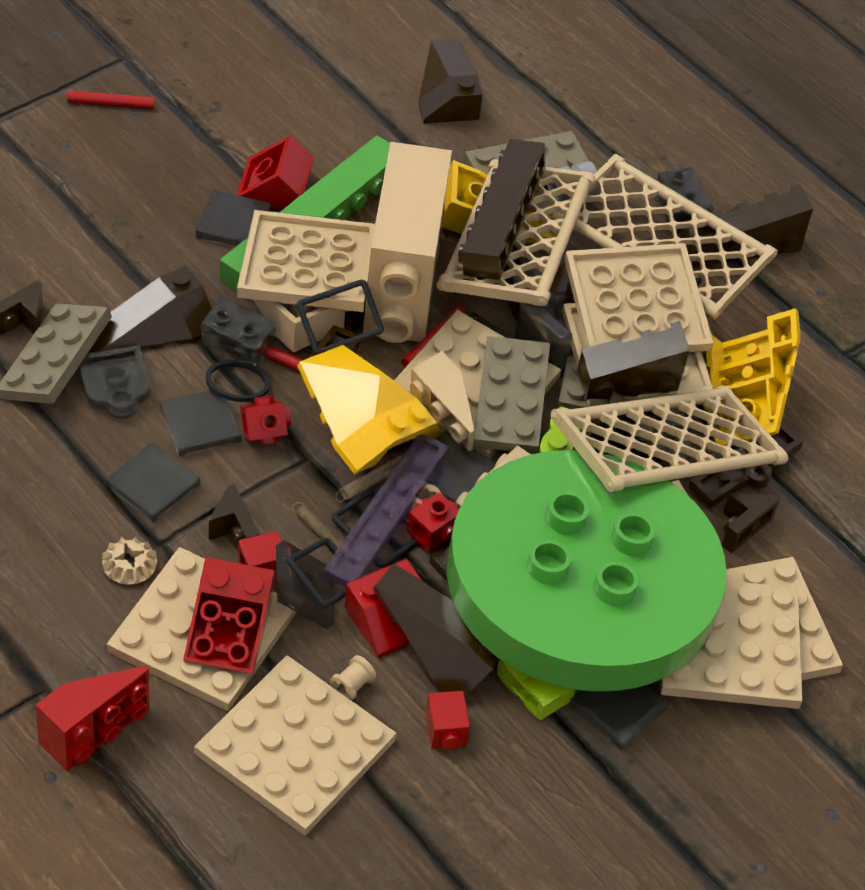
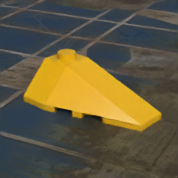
M455 160L452 161L449 171L443 228L462 234L487 174ZM529 208L527 215L534 213V211ZM541 219L528 222L532 227L545 224ZM549 230L539 235L544 239L557 237L558 234ZM527 238L525 240L528 243H538L534 238Z

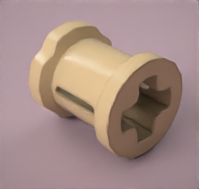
M355 655L350 660V665L341 674H334L330 678L331 686L351 701L356 698V692L364 684L372 683L376 679V672L373 666L359 655Z

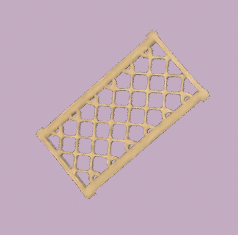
M614 154L594 174L596 177L592 188L588 189L582 204L583 211L579 212L573 230L602 248L679 243L695 245L698 253L688 255L690 261L700 262L702 270L693 271L695 278L700 277L704 279L705 287L698 288L705 314L715 320L760 271L776 257L778 250L768 244L765 246L626 163V160L621 156ZM614 169L619 172V177L606 178ZM635 181L643 186V191L628 193L625 191L624 184ZM619 185L621 193L606 194L603 186ZM598 186L600 188L601 194L588 195L595 187ZM660 196L667 201V206L651 207L648 199ZM642 199L645 202V208L631 209L628 206L627 200ZM620 200L624 203L625 209L609 210L606 202ZM601 202L604 210L588 211L585 203ZM683 210L692 216L691 221L676 222L673 219V213ZM554 212L551 219H564L565 216L559 212ZM667 214L670 222L654 223L651 215ZM646 215L649 223L634 225L631 222L630 216ZM624 216L627 219L628 225L612 226L609 218ZM604 218L607 226L596 230L587 224L588 219ZM708 225L716 230V235L701 237L698 235L697 228ZM690 228L693 230L694 237L679 238L676 229ZM670 230L672 231L673 239L659 240L656 238L655 231ZM649 231L652 240L637 241L634 237V232ZM627 232L630 234L631 241L619 244L612 240V234ZM733 240L741 245L740 251L726 252L723 250L722 243ZM715 243L718 245L719 252L704 253L702 252L701 244ZM760 256L752 266L748 265V257ZM740 258L743 261L744 267L729 268L725 259ZM718 259L722 262L723 269L708 270L705 267L704 261ZM730 275H743L734 285L731 284ZM723 276L727 285L711 286L708 277ZM725 293L717 303L711 300V294Z
M493 159L487 168L488 175L444 274L440 275L436 286L439 290L546 306L551 296L549 292L582 204L588 189L592 188L596 177L591 172L546 167L537 187L541 195L533 197L529 207L534 213L526 215L522 225L527 231L518 234L514 245L519 250L512 252L508 259L507 265L511 269L503 272L500 280H478L476 277L463 275V264L458 261V252L460 245L465 244L467 240L468 226L474 224L477 206L483 203L484 189L491 184L492 170L499 165V160ZM556 183L559 188L548 191L543 186ZM567 194L572 199L559 202L554 197ZM549 201L552 206L540 209L535 204ZM559 212L565 217L564 219L550 220L546 215ZM541 219L545 224L532 227L528 222ZM549 230L558 234L557 237L544 239L539 235ZM534 238L538 243L524 246L520 241ZM544 249L550 255L536 258L532 252ZM519 257H527L530 262L516 265L512 260ZM536 268L543 273L542 276L528 277L524 272ZM518 276L522 281L510 285L505 279Z
M726 385L717 386L711 390L569 410L560 408L551 411L552 421L559 427L609 492L622 491L625 487L759 465L786 464L788 461V455L784 449L778 445ZM703 404L707 408L712 409L713 413L700 410L695 405ZM677 407L679 410L687 413L688 417L675 414L670 411V408ZM652 411L660 416L662 421L644 415V412ZM717 412L731 416L735 421L732 422L717 415ZM626 415L634 420L636 424L632 425L621 421L617 416ZM691 416H696L698 418L706 420L709 422V425H704L699 422H696L692 420ZM600 419L608 424L610 428L605 429L591 423L590 420ZM665 420H671L673 422L681 424L684 427V429H678L676 427L668 425L665 422ZM639 424L653 427L658 430V433L642 429ZM713 424L729 429L731 434L715 429ZM577 427L581 428L583 432H580ZM612 428L622 429L629 432L632 436H623L614 432ZM687 428L702 432L706 437L702 438L687 431ZM588 431L604 437L605 440H596L585 433ZM661 432L674 435L680 441L676 442L661 435ZM734 433L748 436L752 439V442L740 439ZM640 436L653 442V445L649 446L635 440L634 437ZM712 436L727 443V446L709 440V437ZM686 440L701 447V450L683 444V441ZM607 441H616L625 445L627 449L622 450L608 444ZM660 444L675 451V454L662 451L656 445ZM735 445L746 449L749 454L741 455L730 446ZM594 448L598 449L600 453L598 454ZM633 448L649 455V458L635 455L630 452V449ZM705 449L718 452L723 455V458L715 459L712 455L707 454ZM603 453L617 456L622 459V462L618 463L603 456ZM684 453L697 459V462L689 463L687 460L679 457L678 454ZM652 457L665 460L671 466L663 468L660 464L654 462ZM630 461L644 468V471L636 472L634 469L626 466L625 462ZM610 469L615 470L617 475H614Z

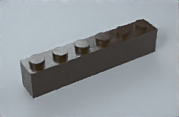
M509 139L506 149L501 150L499 165L492 170L491 184L484 189L483 203L477 206L474 224L468 226L467 240L459 248L458 261L463 263L464 276L493 280L501 279L546 168L545 143Z

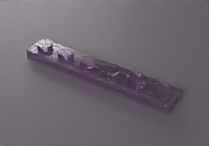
M423 434L417 436L324 568V578L346 588L347 583L364 577L447 456L449 446Z

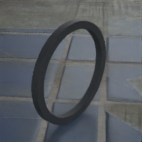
M220 361L210 366L206 373L208 388L216 395L230 401L251 402L254 401V398L265 396L269 391L270 379L261 368L245 361ZM223 367H242L258 374L263 379L265 386L260 392L252 395H234L215 386L211 380V375L214 371Z

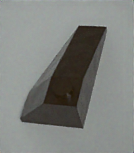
M431 41L418 103L423 124L479 120L483 94L478 76L460 41Z
M187 266L157 278L110 312L112 318L89 350V354L95 360L129 354L133 352L134 348L152 345L153 349L163 348V343L180 340L182 344H187L218 331L219 325L203 285Z
M395 563L372 588L393 623L399 625L409 640L407 645L413 654L417 653L427 669L424 673L430 683L440 692L463 691L464 697H466L499 662L500 659L484 647L465 625L454 605V601Z

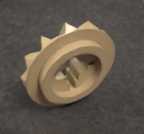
M136 536L133 540H125L121 537L119 542L115 544L109 543L106 552H103V570L115 582L121 584L141 583L147 580L156 569V551L152 550L148 541L140 542ZM126 553L135 558L134 567L127 560H124Z

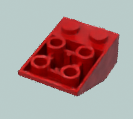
M205 557L183 661L253 674L277 579L275 571Z
M141 666L61 685L35 705L39 745L66 771L76 764H82L87 761L93 751L103 743L113 741L124 727L132 721H139L145 716L149 709V669L146 666Z

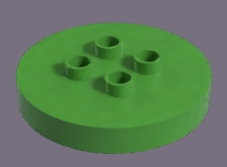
M577 450L549 451L524 456L500 466L481 479L466 496L458 510L447 558V580L454 605L465 625L484 647L511 667L528 676L553 685L583 691L603 692L637 688L661 680L681 669L699 652L709 637L726 587L727 569L719 537L705 513L684 491L668 480L625 487L622 491L609 492ZM603 454L607 459L618 463L622 462V459L619 457ZM630 461L625 462L626 466L634 469L636 472L644 471V468ZM610 469L614 475H617L615 470Z

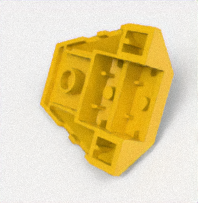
M796 308L768 316V329L723 343L711 334L714 343L711 351H701L713 389L717 386H728L771 436L779 433L801 339L799 314ZM702 404L704 411L713 413L712 409ZM717 412L719 417L732 422L735 421L733 417ZM713 424L715 429L731 434L729 429ZM734 433V435L740 439L746 440L748 442L752 441V439L748 436L742 435L740 433ZM714 437L717 444L727 446L725 441Z
M344 345L300 361L297 365L311 398L317 399L322 412L319 416L323 424L328 423L334 436L331 439V443L335 451L354 474L376 465L387 450L410 439H413L419 446L439 437L441 434L437 422L414 395Z

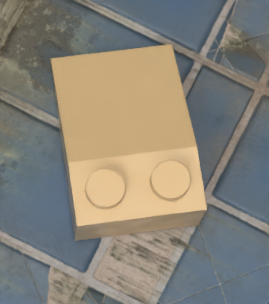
M254 300L275 336L292 352L311 345L296 304ZM303 305L316 342L322 340L333 325L344 329L345 310Z

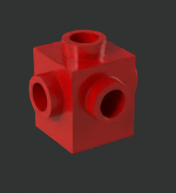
M274 396L254 398L255 404L240 406L245 439L249 441L260 439V444L279 442V436L288 435L287 427L291 426L290 410L288 407H284L283 402L274 401ZM269 416V421L265 424L264 420Z
M440 492L429 499L421 500L409 512L407 533L428 553L444 542L450 543L459 510L458 506L453 501H448Z

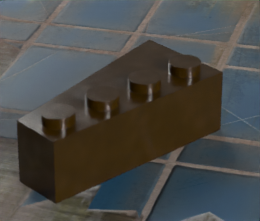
M801 184L790 187L791 192L781 195L773 192L764 195L765 200L751 205H749L748 201L736 204V207L729 212L723 213L720 209L711 213L765 246L767 244L778 250L777 254L801 250L813 207ZM708 225L697 228L698 235L701 237L716 235V230ZM682 229L680 238L694 237L692 229ZM733 240L722 243L723 250L726 252L740 251L741 245ZM715 243L701 244V249L704 253L719 252L718 245ZM686 245L688 254L698 253L695 245ZM755 255V256H753V257H748L747 259H749V258H755V257H760V256ZM731 258V259H725V260H726V262H729V261H738V260H742V259H740V258ZM718 259L704 261L705 266L722 263ZM690 261L692 267L701 266L698 261Z

